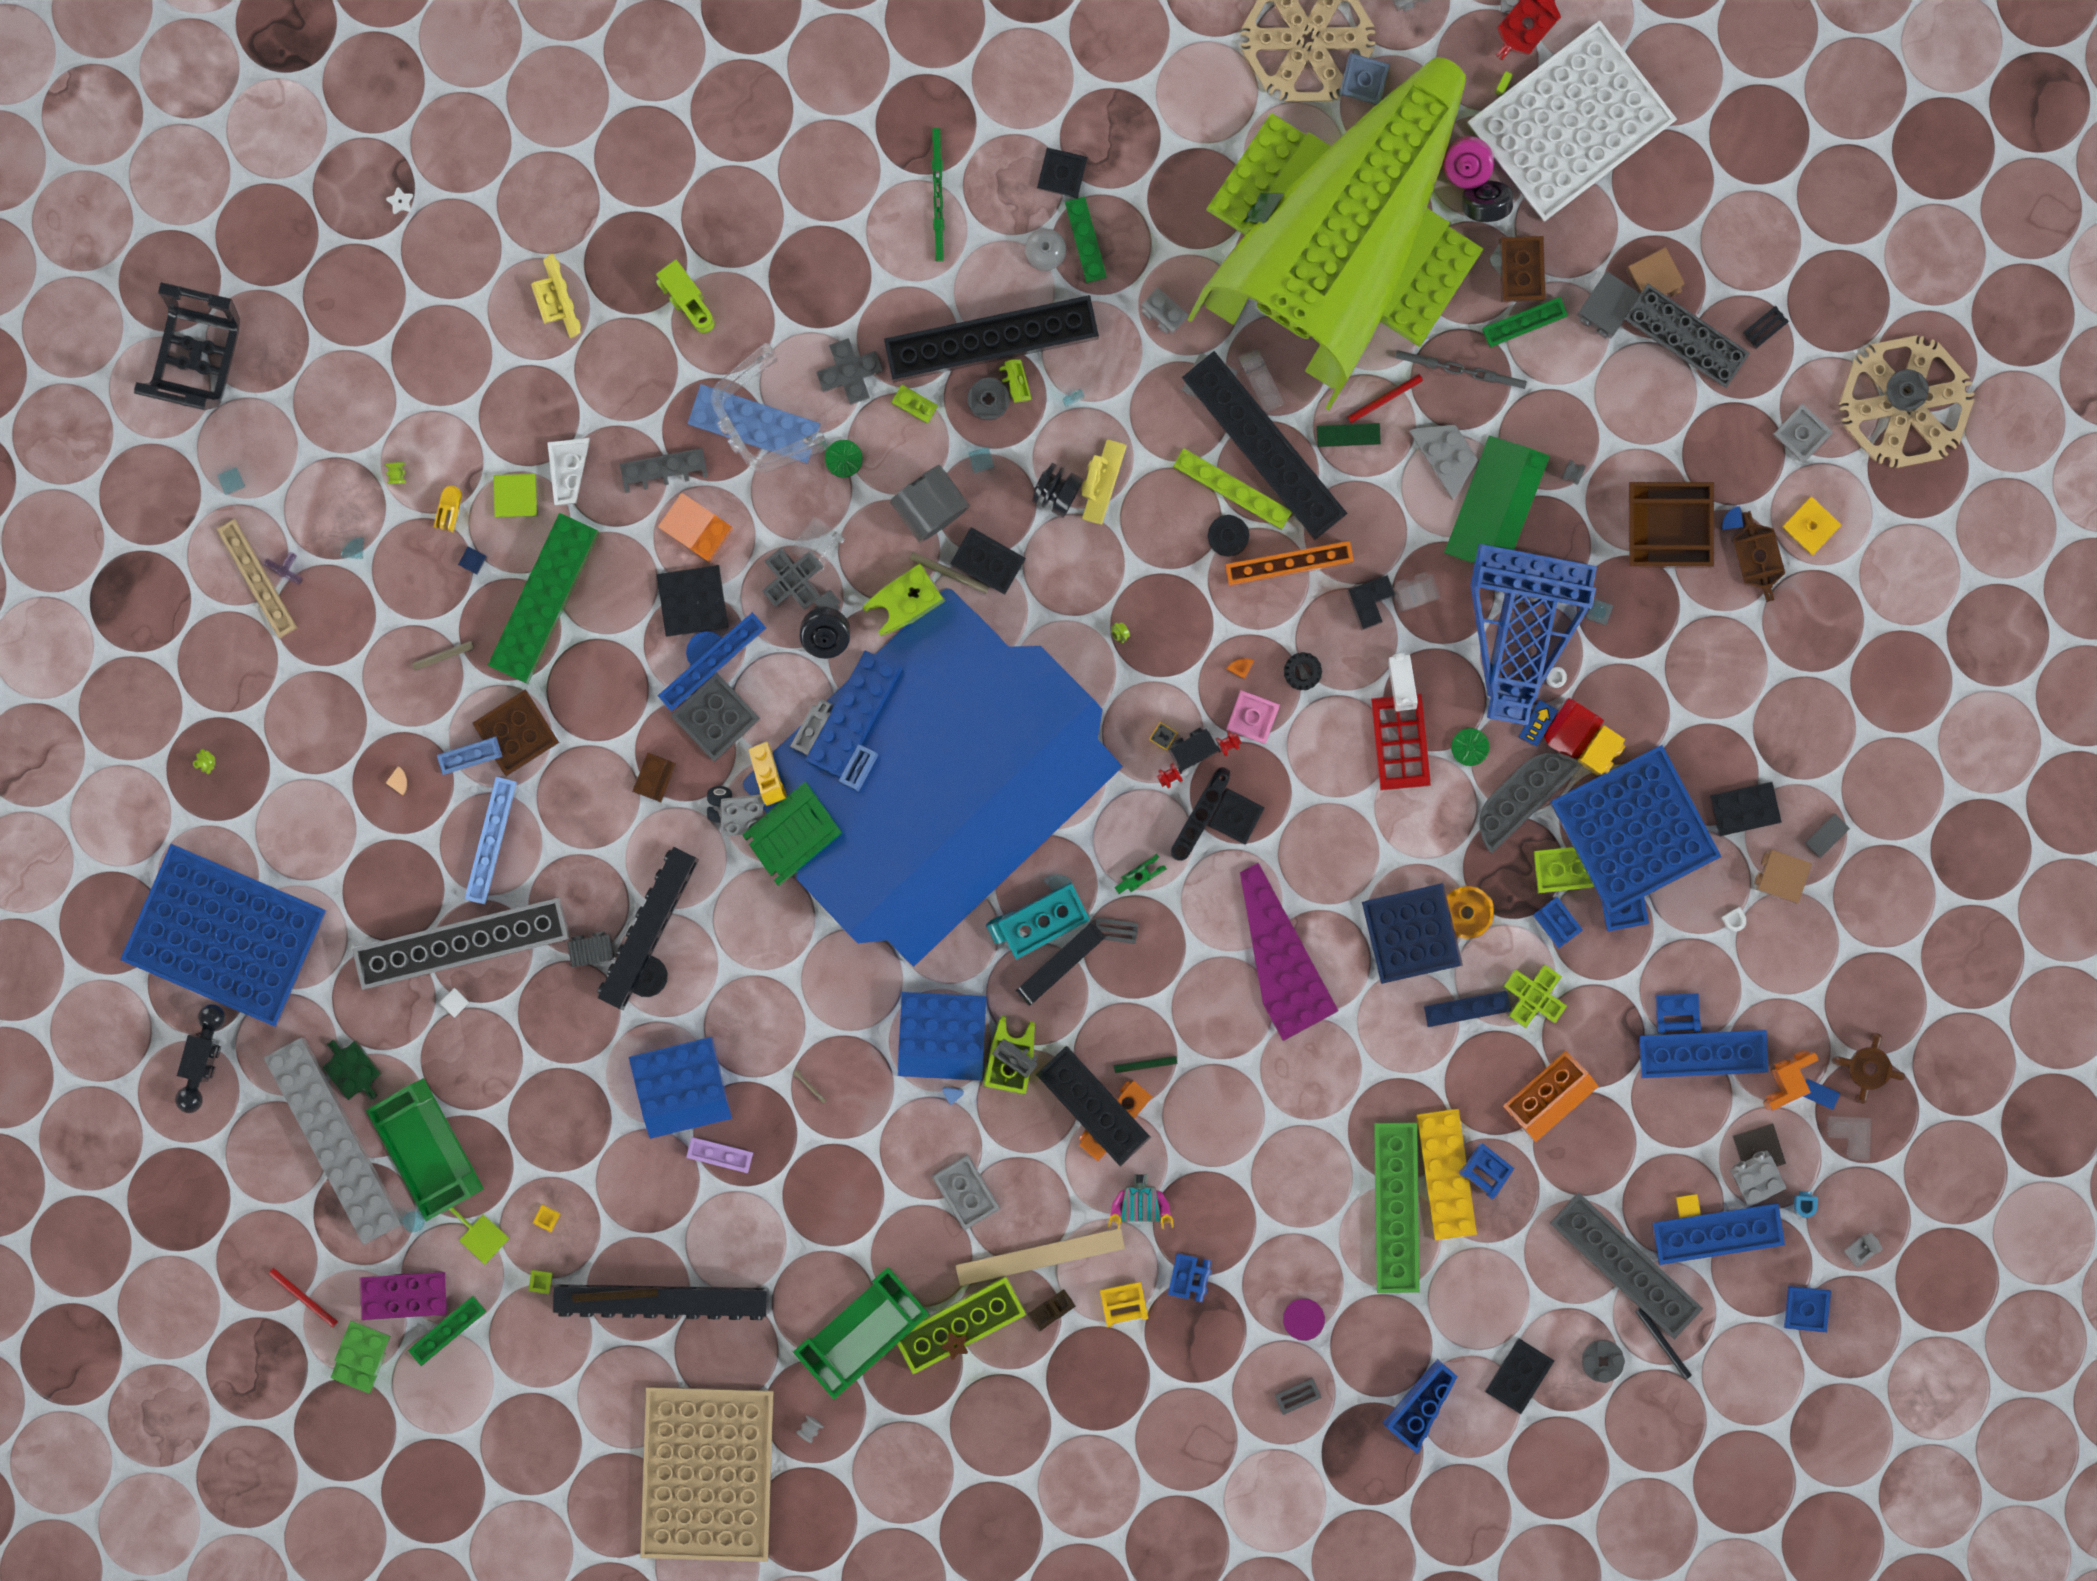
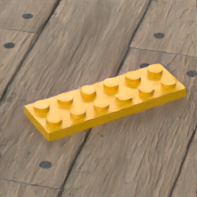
M1459 1109L1417 1114L1434 1240L1477 1235L1469 1179L1459 1174L1461 1168L1467 1163Z

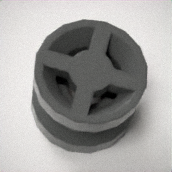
M1570 459L1562 479L1572 480L1574 484L1578 485L1585 470V465H1577Z

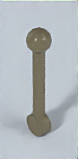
M794 1070L793 1076L799 1078L824 1104L827 1100L801 1075L800 1070Z

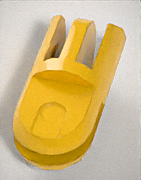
M449 485L443 489L433 528H440L444 531L448 529L449 532H454L462 500V492L458 487Z

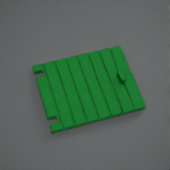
M804 782L743 833L742 836L746 841L751 837L754 839L749 846L770 876L778 873L779 876L774 882L777 886H780L834 841V839L840 836L842 831L809 784Z

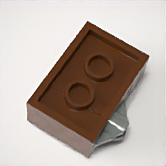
M1544 236L1500 238L1499 245L1489 261L1500 275L1501 302L1544 301L1546 299Z

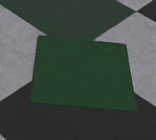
M1261 193L1257 202L1249 210L1246 219L1242 222L1258 223L1260 221L1266 223L1284 194Z

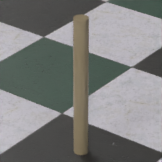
M912 552L909 558L985 594L988 591V585L918 553Z

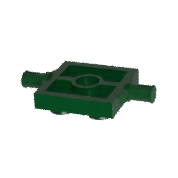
M334 1039L330 1041L327 1046L334 1055L322 1068L347 1100L363 1091L370 1101L374 1100L378 1095L371 1088V1085L382 1072L357 1041L343 1049L338 1046Z

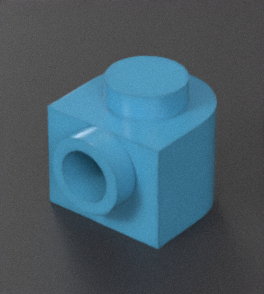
M1799 1191V1195H1794V1210L1799 1216L1809 1218L1815 1215L1818 1207L1817 1196H1812V1192Z

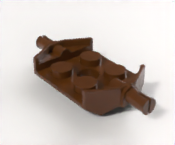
M1751 511L1744 512L1742 514L1746 524L1745 528L1732 539L1744 580L1743 585L1762 589L1766 602L1774 601L1771 588L1785 574L1774 528L1757 525L1753 521ZM1756 550H1761L1765 553L1764 561L1758 562L1755 560L1754 553Z

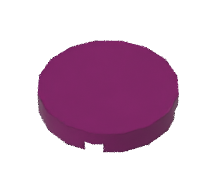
M1301 1298L1292 1301L1286 1307L1283 1313V1324L1291 1337L1297 1340L1308 1341L1314 1339L1322 1332L1325 1325V1315L1317 1302Z

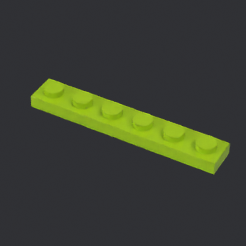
M1183 448L1173 465L1175 469L1280 530L1283 529L1292 514L1288 508Z

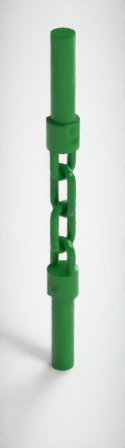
M932 128L933 160H931L934 181L933 230H935V261L943 262V230H945L942 211L943 159H941V128ZM937 183H939V192H937ZM936 198H940V207H937Z

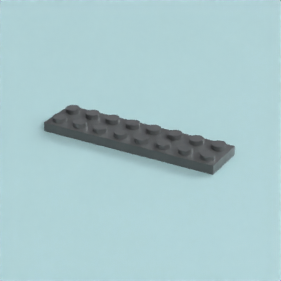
M1579 1192L1550 1222L1557 1231L1674 1340L1703 1310L1694 1299Z

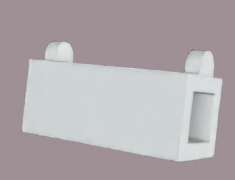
M1404 653L1394 654L1392 657H1389L1388 666L1395 711L1417 709L1418 701L1411 657Z

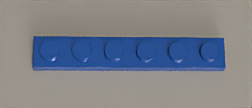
M752 612L657 696L672 712L767 628Z

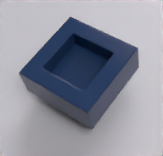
M468 546L458 565L478 575L487 556Z

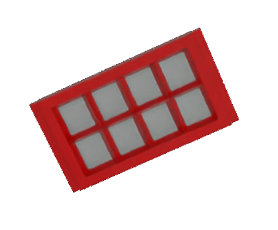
M1422 693L1416 694L1418 701L1417 709L1395 711L1393 696L1371 698L1380 791L1431 786Z

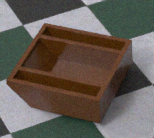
M1629 482V567H1714V482Z

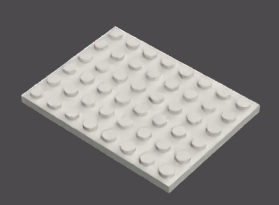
M1599 20L1469 120L1467 125L1477 138L1482 139L1490 146L1494 154V160L1540 219L1545 222L1673 124L1677 118Z

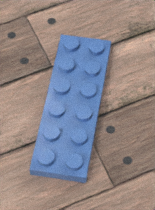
M700 384L688 421L690 426L806 464L809 462L821 423Z

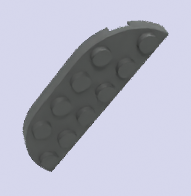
M1545 753L1526 761L1487 799L1482 808L1479 829L1487 850L1492 854L1569 780L1582 765L1575 759L1558 753Z

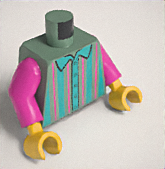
M1134 1174V1187H1125V1190L1120 1191L1112 1203L1111 1217L1108 1221L1109 1228L1112 1222L1118 1224L1117 1229H1120L1121 1222H1161L1162 1229H1164V1223L1169 1222L1171 1227H1174L1168 1201L1161 1191L1156 1190V1187H1147V1174Z

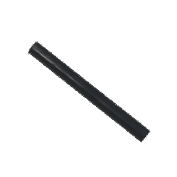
M1638 1308L1635 1313L1685 1380L1690 1378L1692 1374L1650 1317L1641 1308Z

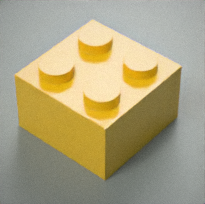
M1605 725L1601 726L1577 761L1596 776L1607 774L1614 764L1611 762L1613 757L1619 756L1625 748L1623 744L1625 739Z

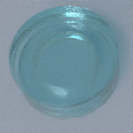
M418 1211L408 1212L403 1218V1226L409 1232H418L424 1227L425 1219Z

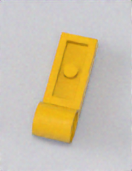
M764 742L749 748L748 751L765 805L769 806L786 799V791L780 781L770 744Z

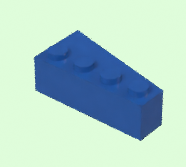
M1437 1358L1382 1423L1418 1454L1424 1439L1427 1438L1430 1428L1458 1376Z

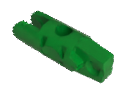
M1157 853L1135 869L1121 876L1123 882L1114 887L1118 894L1126 889L1133 892L1142 884L1167 870L1165 865L1150 874L1146 866L1158 860L1159 856ZM1137 872L1142 873V880L1135 878Z

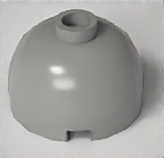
M1043 228L1029 236L1025 243V255L1032 267L1040 271H1050L1060 266L1066 257V244L1058 232Z

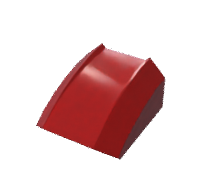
M1567 698L1548 727L1544 738L1547 744L1559 753L1573 759L1579 758L1604 720L1575 700Z

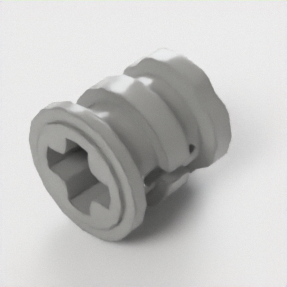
M806 1415V1423L803 1422L801 1430H797L796 1433L807 1442L812 1443L813 1436H817L819 1433L818 1429H823L824 1426L812 1416Z

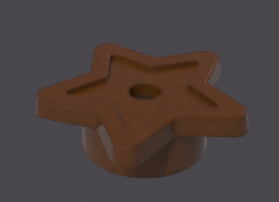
M949 1333L948 1342L943 1344L941 1348L949 1351L951 1360H954L958 1354H968L964 1346L967 1336L956 1337L953 1333Z

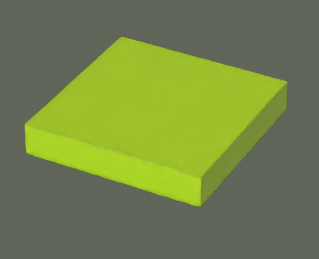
M536 474L493 475L495 518L538 516Z

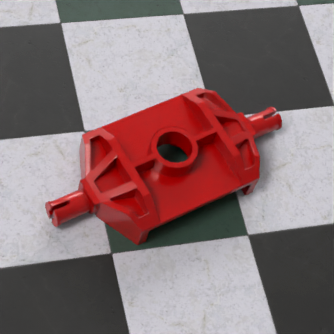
M1520 0L1497 27L1498 33L1504 42L1503 47L1496 54L1497 58L1500 56L1499 59L1503 61L1505 56L1512 50L1525 55L1531 54L1532 50L1556 22L1561 19L1555 0ZM1524 18L1532 19L1533 26L1531 29H1526L1523 26Z

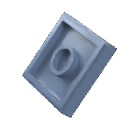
M1349 53L1339 95L1377 105L1382 99L1390 64Z

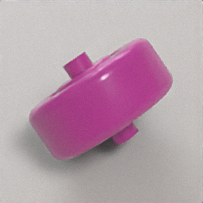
M1465 136L1453 141L1447 148L1443 159V169L1448 180L1464 189H1473L1483 185L1490 178L1494 167V154L1490 146L1482 139L1473 136Z

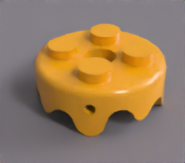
M1463 886L1454 889L1447 895L1456 937L1463 939L1477 938L1489 929L1494 919L1493 902L1485 892L1477 887ZM1465 906L1470 907L1473 911V915L1469 919H1465L1461 915V910Z

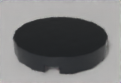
M1224 515L1215 519L1209 527L1207 535L1212 550L1225 557L1236 556L1241 553L1247 546L1250 536L1245 522L1233 515Z
M651 956L644 969L645 971H643L633 991L634 994L641 997L658 995L668 982L666 966L660 959Z

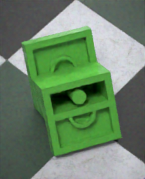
M351 1320L336 1355L335 1361L337 1362L330 1378L370 1394L386 1356L384 1352L391 1336Z

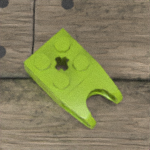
M918 564L881 589L862 609L865 612L879 607H884L888 610L889 619L878 631L880 636H884L915 622L945 602V599L925 568ZM914 589L920 590V592L917 593L919 595L917 598L913 596L911 597V592Z
M1001 1015L990 1045L982 1087L1020 1095L1026 1094L1029 1076L1025 1078L1014 1069L1013 1073H1009V1076L1006 1075L1005 1071H1003L1006 1063L992 1053L1004 1038L1014 1044L1021 1052L1028 1049L1026 1056L1032 1059L1034 1055V1021L1029 1022L1021 1038H1012L1006 1030V1016Z

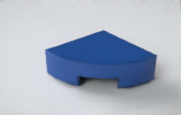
M1740 506L1727 512L1723 518L1721 530L1743 527Z

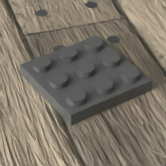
M718 673L709 679L671 715L714 762L760 720L759 716Z

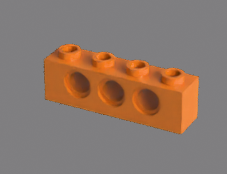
M1133 1080L1131 1083L1126 1081L1119 1091L1122 1094L1117 1100L1121 1105L1122 1100L1126 1097L1134 1100L1133 1107L1126 1110L1135 1119L1153 1096ZM1087 1130L1078 1138L1081 1141L1079 1146L1097 1161L1106 1153L1103 1147Z

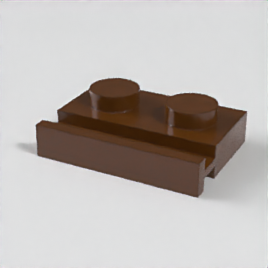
M647 752L632 792L662 803L677 763Z

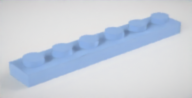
M500 777L495 778L465 900L486 905L517 785L515 781Z

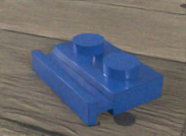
M1558 897L1533 914V917L1558 949L1583 931Z

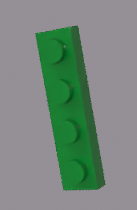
M1081 197L1066 201L1065 206L1086 284L1107 279L1086 198Z
M1558 297L1482 328L1489 348H1492L1567 318L1568 314L1561 297Z
M473 1295L413 1345L408 1352L420 1366H423L484 1315L487 1310Z

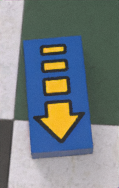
M1539 700L1530 715L1528 725L1524 726L1518 737L1538 747L1558 710Z

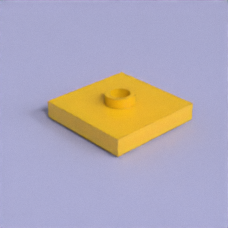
M1811 496L1782 528L1813 556L1842 524Z

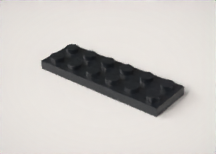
M1065 1046L1036 1074L1119 1166H1122L1151 1138L1068 1046Z

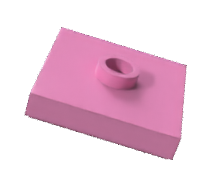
M1240 690L1226 730L1266 744L1280 704Z

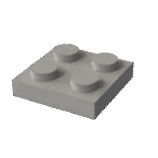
M1801 404L1773 436L1802 463H1805L1833 431L1804 404Z

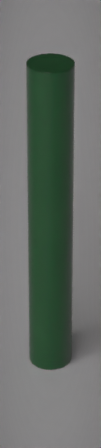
M1177 1056L1114 1065L1115 1073L1174 1065L1178 1064Z

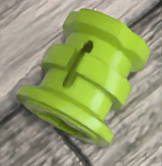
M405 462L384 464L388 467L386 476H389L387 484L406 483L403 477L405 475V470H403V466L406 465Z

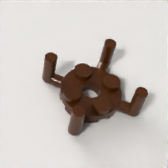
M1872 1033L1870 1035L1871 1047L1857 1050L1851 1059L1839 1056L1832 1058L1833 1064L1849 1067L1851 1080L1861 1087L1860 1095L1855 1097L1857 1103H1866L1869 1090L1882 1087L1890 1078L1896 1080L1905 1079V1073L1892 1070L1891 1061L1884 1051L1880 1050L1882 1036L1879 1033ZM1869 1062L1874 1063L1876 1066V1071L1871 1075L1865 1072V1065Z

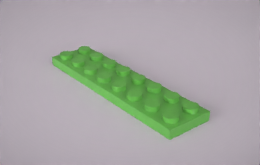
M1374 1123L1377 1293H1420L1417 1123Z

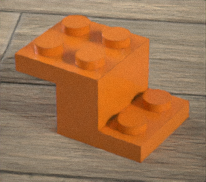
M1802 1050L1793 1055L1794 1059L1790 1061L1789 1059H1783L1774 1064L1775 1068L1771 1069V1072L1781 1092L1776 1091L1766 1096L1767 1100L1763 1101L1766 1110L1773 1111L1811 1093L1800 1069L1819 1060L1815 1052Z

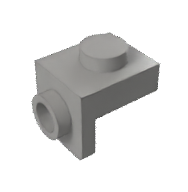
M1870 1232L1860 1236L1844 1252L1857 1268L1874 1254L1883 1250V1248L1879 1244V1240Z

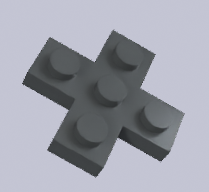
M849 338L829 345L836 365L816 372L823 392L844 386L850 405L870 399L863 378L883 372L876 351L856 358Z
M781 547L764 561L777 576V579L762 590L775 607L789 595H792L805 610L821 597V594L809 579L824 566L811 550L794 563Z

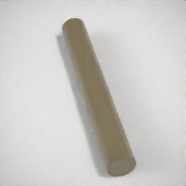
M472 641L416 661L412 665L416 671L472 650L474 646Z

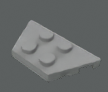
M1456 425L1411 429L1409 431L1453 500L1478 459Z

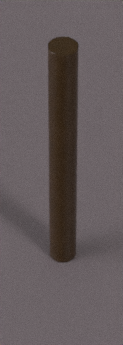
M658 1288L579 1293L572 1294V1299L574 1303L657 1297L659 1294Z

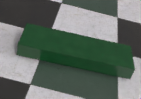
M1380 423L1316 426L1317 448L1381 445Z

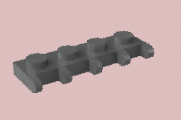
M703 448L620 464L625 493L630 492L629 484L642 482L645 490L648 489L647 481L663 478L664 485L666 486L669 485L668 477L684 474L685 482L690 481L688 473L702 471L703 477L708 478Z

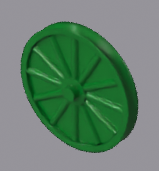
M838 440L827 448L825 464L833 475L846 478L856 474L861 468L863 461L862 452L854 442Z
M1467 728L1458 732L1451 744L1454 758L1465 766H1475L1482 763L1488 756L1490 748L1486 735L1474 728Z

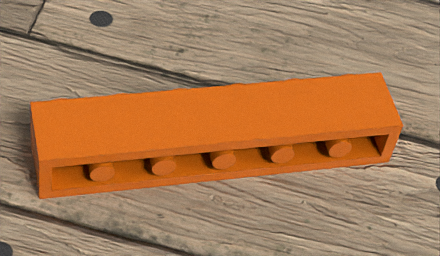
M1346 541L1225 564L1224 567L1228 587L1352 564L1354 559L1351 543Z

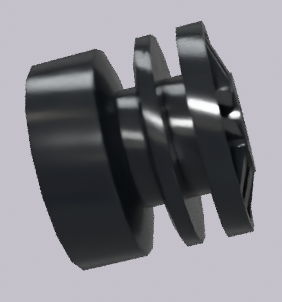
M1051 463L1042 473L1036 484L1032 502L1037 504L1042 496L1044 500L1041 507L1044 508L1049 501H1052L1054 503L1051 512L1064 518L1084 479L1071 473L1064 480L1062 479L1064 468L1061 467L1057 475L1053 473L1057 465Z

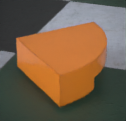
M1249 658L1237 659L1229 664L1226 670L1245 679L1254 660Z

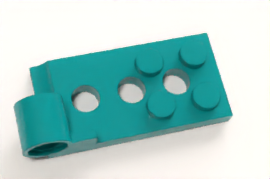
M1069 882L1015 912L1011 911L1005 915L993 918L985 926L994 944L1007 941L1017 960L1090 921L1073 884ZM1064 905L1067 908V913L1060 917L1056 911L1059 906ZM1046 915L1049 919L1048 924L1039 926L1038 919ZM1024 925L1030 927V932L1027 936H1021L1019 933L1020 928Z

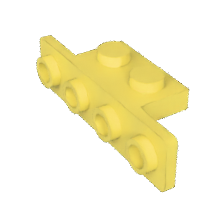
M550 254L543 259L549 278L533 282L531 286L544 324L563 319L569 338H574L580 333V322L575 317L573 302L567 294V284L562 279L559 261L555 259L554 254Z
M1107 440L1102 456L1094 455L1093 460L1089 462L1088 476L1081 487L1082 496L1088 499L1082 517L1083 520L1100 525L1103 524L1127 447L1125 444Z

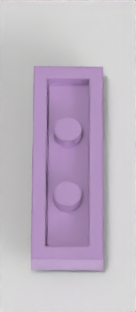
M691 1137L686 1158L748 1173L754 1152Z

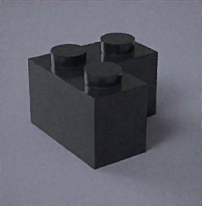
M1388 575L1347 591L1361 631L1383 622L1376 603L1395 595Z

